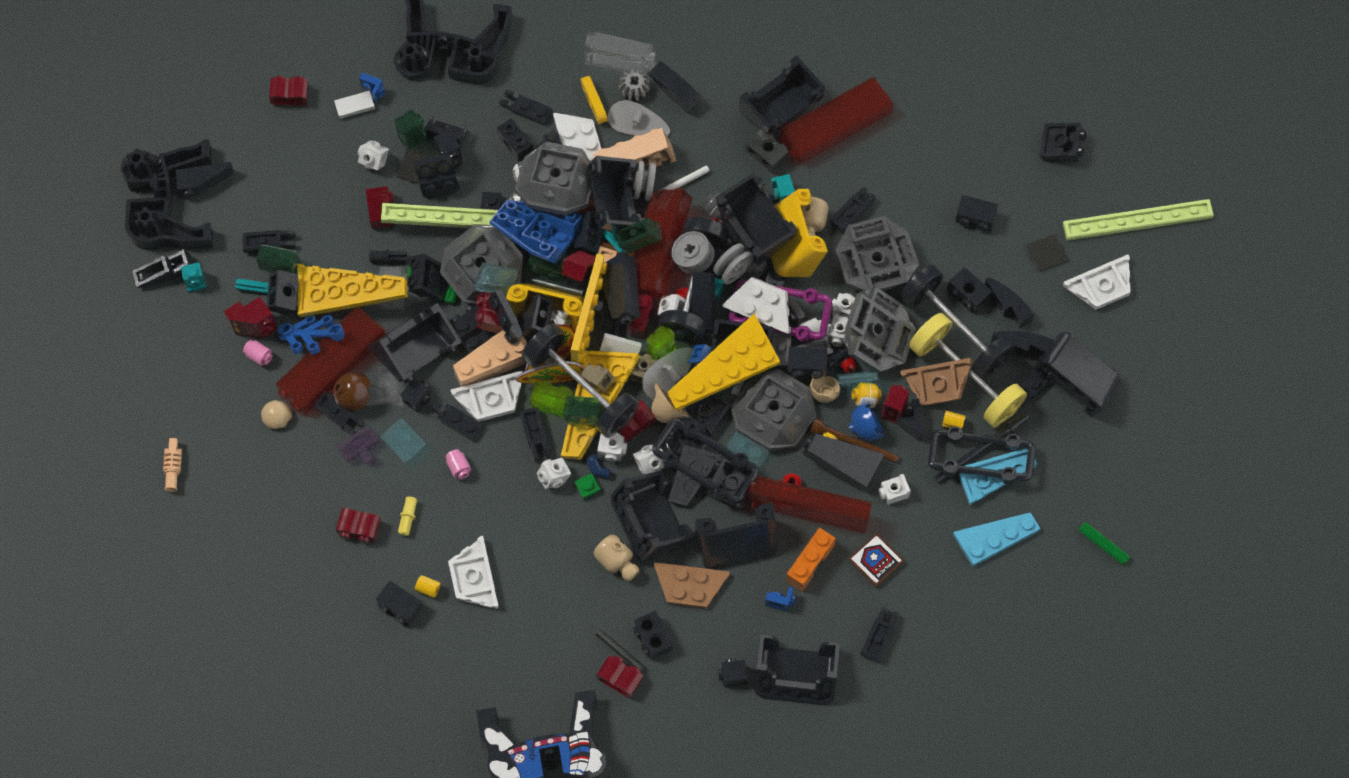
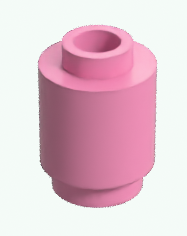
M249 340L243 348V353H245L246 357L260 366L267 365L272 359V350L256 340Z
M459 449L450 451L446 455V463L454 478L464 479L469 476L471 467L464 454Z

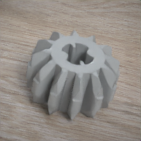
M631 69L630 74L625 72L624 77L620 78L619 90L622 91L623 97L628 96L629 100L635 97L638 101L639 96L645 98L646 93H649L650 80L647 79L646 73L641 74L640 70L634 73Z

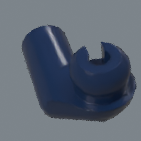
M589 456L587 458V466L592 475L609 479L611 470L600 466L598 456Z

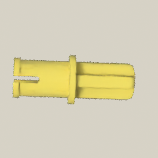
M414 497L405 498L403 512L400 513L401 520L398 533L402 536L409 535L412 521L415 519L414 512L418 500Z

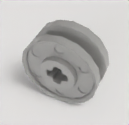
M639 160L634 176L633 199H638L640 193L644 192V201H650L655 181L656 163L651 162L648 169L644 170V161Z
M695 231L686 232L674 242L672 257L679 268L685 273L703 272L713 262L714 248L702 233Z
M741 243L736 244L720 257L714 266L713 272L717 276L722 275V281L725 284H730L745 273L753 262L754 256L750 252H745V247Z

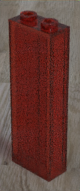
M873 76L782 127L779 139L783 145L788 147L792 159L797 160L801 165L893 113L894 104Z
M683 188L661 189L652 192L645 216L647 227L640 233L634 254L639 294L649 295L652 298H665L675 264L672 257V247L674 242L681 236L683 224L687 220L693 199Z
M356 307L339 323L345 332L342 340L334 341L330 337H324L318 343L320 351L317 354L307 353L276 383L277 394L283 400L288 399L291 402V407L296 412L301 411L306 415L313 408L312 404L324 391L329 393L342 375L353 370L371 352L368 346L385 335L384 329L359 307Z
M757 476L756 481L751 482L749 500H752V507L754 508L772 503L776 513L866 533L872 502Z

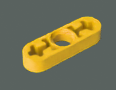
M590 76L580 78L581 86L597 123L607 122L606 112Z

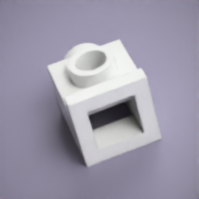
M904 474L881 482L879 494L882 500L885 499L887 505L909 498L910 489Z

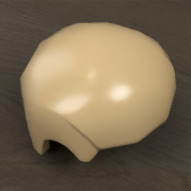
M827 376L811 380V393L818 402L828 403L839 396L840 386L833 377Z
M274 400L268 402L261 411L262 422L271 429L283 428L292 419L291 408L282 401Z

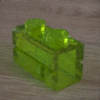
M660 326L655 331V334H651L647 338V354L653 356L654 360L657 361L675 350L674 332L669 328L666 329L664 326Z
M536 381L529 401L530 408L538 407L541 411L567 418L574 398L573 391L566 386H560V388L552 386V383L548 381Z

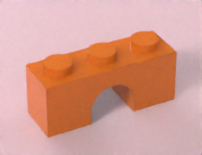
M819 528L788 571L786 582L803 592L812 579L819 563L826 559L835 546L836 538Z

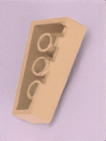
M662 128L653 129L644 135H637L626 142H618L615 146L600 149L593 154L594 158L596 156L635 159L637 163L639 160L644 161V167L651 162L656 163V167L661 166V162L670 160V163L677 162L672 144Z
M502 330L454 364L455 376L460 387L491 379L527 364L522 359V352L527 345L524 336L522 335L515 344L511 345L505 339V332Z

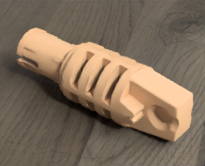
M169 438V449H164L163 472L166 475L165 491L167 492L177 491V476L181 472L182 449H178L177 438Z

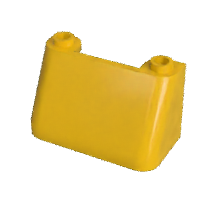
M797 189L774 205L784 221H792L797 228L796 236L771 256L775 272L782 277H811L828 252L822 238L809 236L801 207L807 206L811 202L809 189Z
M528 283L516 284L509 288L506 299L517 320L518 316L524 312L526 300L539 293L554 301L553 310L559 309L568 315L567 317L573 321L571 326L576 332L584 297Z

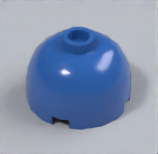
M869 401L855 408L851 415L852 423L849 424L852 434H857L864 441H872L884 436L880 433L883 430L876 412H871L870 410L872 405Z

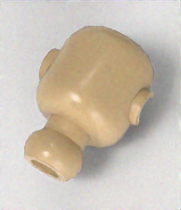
M811 197L810 204L801 207L809 236H816L815 232L822 231L826 225L829 207L824 200Z
M616 535L607 536L594 549V557L610 573L620 571L623 579L626 581H631L639 573L637 565L630 562L633 552Z

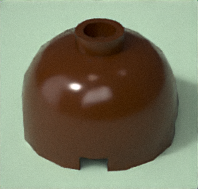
M346 373L342 375L334 386L336 402L346 410L355 411L363 409L370 397V393L367 392L368 386L371 387L368 377L360 373Z

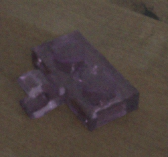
M367 425L338 444L336 448L347 463L361 455L366 465L370 466L374 463V460L368 449L378 444L379 439Z

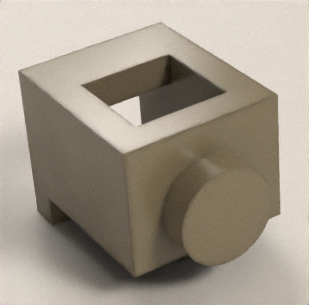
M649 354L640 355L630 374L631 381L643 385L642 381L645 372L656 362L653 356Z
M591 364L585 366L580 375L590 386L602 393H605L615 378L608 369H603L599 365L595 367Z

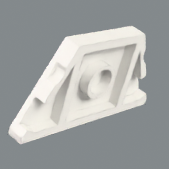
M553 113L561 143L566 146L583 149L591 162L594 159L593 154L601 149L593 119Z
M1129 255L1123 256L1064 281L1063 287L1095 310L1130 295Z
M751 277L723 304V307L749 318L755 313L759 322L787 334L791 332L788 321V293L781 288Z
M522 371L451 389V394L479 422L514 413L521 388V383L516 381V376L521 374Z
M480 536L470 547L467 546L459 555H455L448 561L456 600L499 609L484 538Z

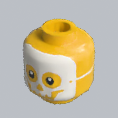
M861 382L852 390V399L855 400L857 406L869 401L872 405L870 408H874L881 401V390L874 383Z

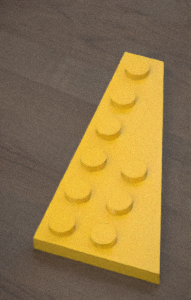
M602 254L596 255L571 347V361L581 365L584 364L585 350L590 343L589 332H592L594 328V310L598 303V292L603 284L602 274H605L607 270V263H604V255Z
M297 264L299 282L298 315L300 317L407 298V280L404 277L378 276L372 273L363 274L357 271L335 268L324 269L319 266L308 267L303 264Z
M755 313L667 392L675 411L780 364V360Z
M585 351L586 357L584 364H582L583 367L588 364L595 367L599 365L603 369H608L615 377L605 393L593 388L611 404L616 400L640 355L638 353ZM579 382L561 452L563 459H582L598 431L596 423L606 409Z

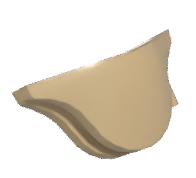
M657 382L655 383L656 396L652 403V413L658 421L668 423L672 419L681 417L692 418L683 408L675 411L667 392Z

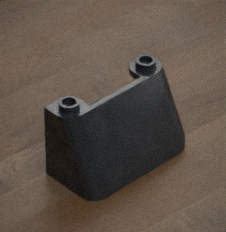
M797 55L790 60L791 66L787 69H782V74L757 92L753 90L751 95L745 92L740 96L739 111L768 134L778 132L783 124L813 102H819L824 97L825 86Z
M596 156L588 165L596 211V223L601 229L624 239L634 240L647 227L646 218H641L640 214L635 213L631 184L635 181V178L632 177V171L638 168L637 160Z
M752 173L716 196V204L724 220L745 247V250L754 256L753 260L759 266L796 236L797 228L792 221H784L765 194L763 188L765 186L764 181L760 176L756 177Z
M437 303L370 344L368 348L399 382L407 383L414 378L413 374L415 371L445 352L448 355L458 349L456 346L462 341Z
M1069 332L1059 333L1032 368L1039 375L1042 372L1048 373L1047 377L1049 379L1054 377L1082 400L1080 404L1082 406L1086 405L1084 412L1090 417L1102 411L1121 380L1120 374L1115 369L1109 368L1076 341L1075 337Z
M662 470L623 479L611 495L612 507L640 562L651 560L691 542L694 538L693 531L687 524L678 525L664 496L669 482Z
M763 504L756 509V522L718 530L716 522L711 518L695 520V537L703 566L707 569H718L775 555L778 551V537L773 504Z
M760 635L755 679V693L758 696L817 704H829L834 701L840 643H822L819 647V652L780 648L778 638L772 635Z

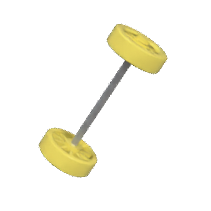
M938 313L930 318L910 341V349L919 357L925 356L938 345L954 361L961 360L942 342L952 327V321L943 313ZM970 369L969 376L994 399L984 413V419L993 428H996L1014 415L1026 399L1027 393L1018 384H1013L998 395Z

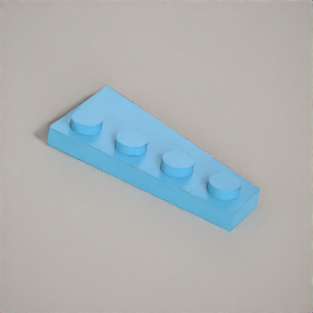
M1028 448L966 466L999 471L1006 467H1012L1017 473L1025 474ZM1036 459L1034 460V468L1037 466ZM958 473L969 506L1006 485L1002 482L1001 478Z
M1026 513L955 531L952 535L972 567L1039 532L1041 528L1032 514Z

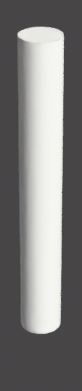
M706 165L658 190V193L663 197L709 173L710 170Z

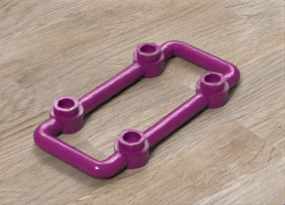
M748 280L738 281L735 285L734 293ZM776 286L787 291L788 296L803 298L809 304H815L818 301L825 302L819 332H813L807 326H800L798 328L791 327V332L788 333V335L796 336L804 342L810 339H823L827 334L832 310V299L827 295L819 294L813 288L802 291ZM732 310L729 313L730 321L744 323L749 319L746 316L744 318L737 317V312ZM772 328V332L787 334L778 329Z

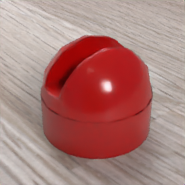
M853 357L840 363L842 370L847 374H851L850 369L856 370L857 366Z

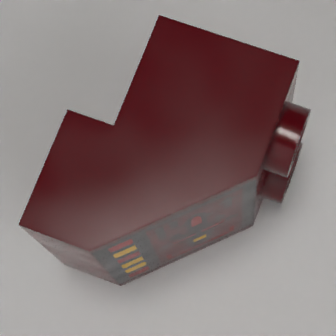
M261 297L245 306L239 301L223 311L229 327L235 335L262 339L265 336L272 335L277 329L273 315Z

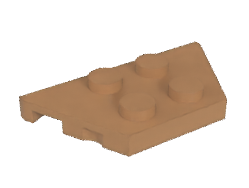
M967 358L902 370L900 372L909 383L911 390L920 399L921 405L928 406L961 400L973 360Z
M654 562V568L666 602L670 605L707 609L714 596L720 591L723 583L729 578L730 573L729 571Z

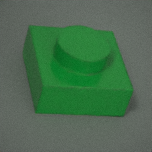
M592 473L574 481L583 500L601 492Z

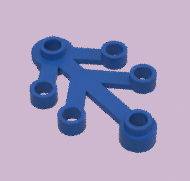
M314 315L307 316L303 321L293 326L286 323L277 330L278 338L282 341H288L294 354H299L304 349L301 342H297L294 337H302L307 344L309 353L317 354L320 351V347L311 337H330L334 341H340L344 338L345 334L342 326L334 324L330 315L324 316L318 322ZM323 326L328 328V330H317Z

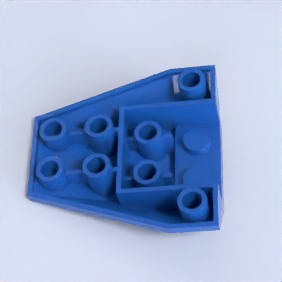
M506 200L492 217L490 224L532 255L556 264L572 244L582 220V215L576 212L560 215L528 208L524 202Z

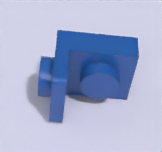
M362 72L359 78L361 87L366 91L372 92V100L377 103L378 99L382 98L385 92L383 81Z
M705 344L695 345L688 363L696 367L710 354L711 347Z
M789 587L787 597L778 592H767L765 606L788 612L789 606L794 605L796 597L793 594V588Z

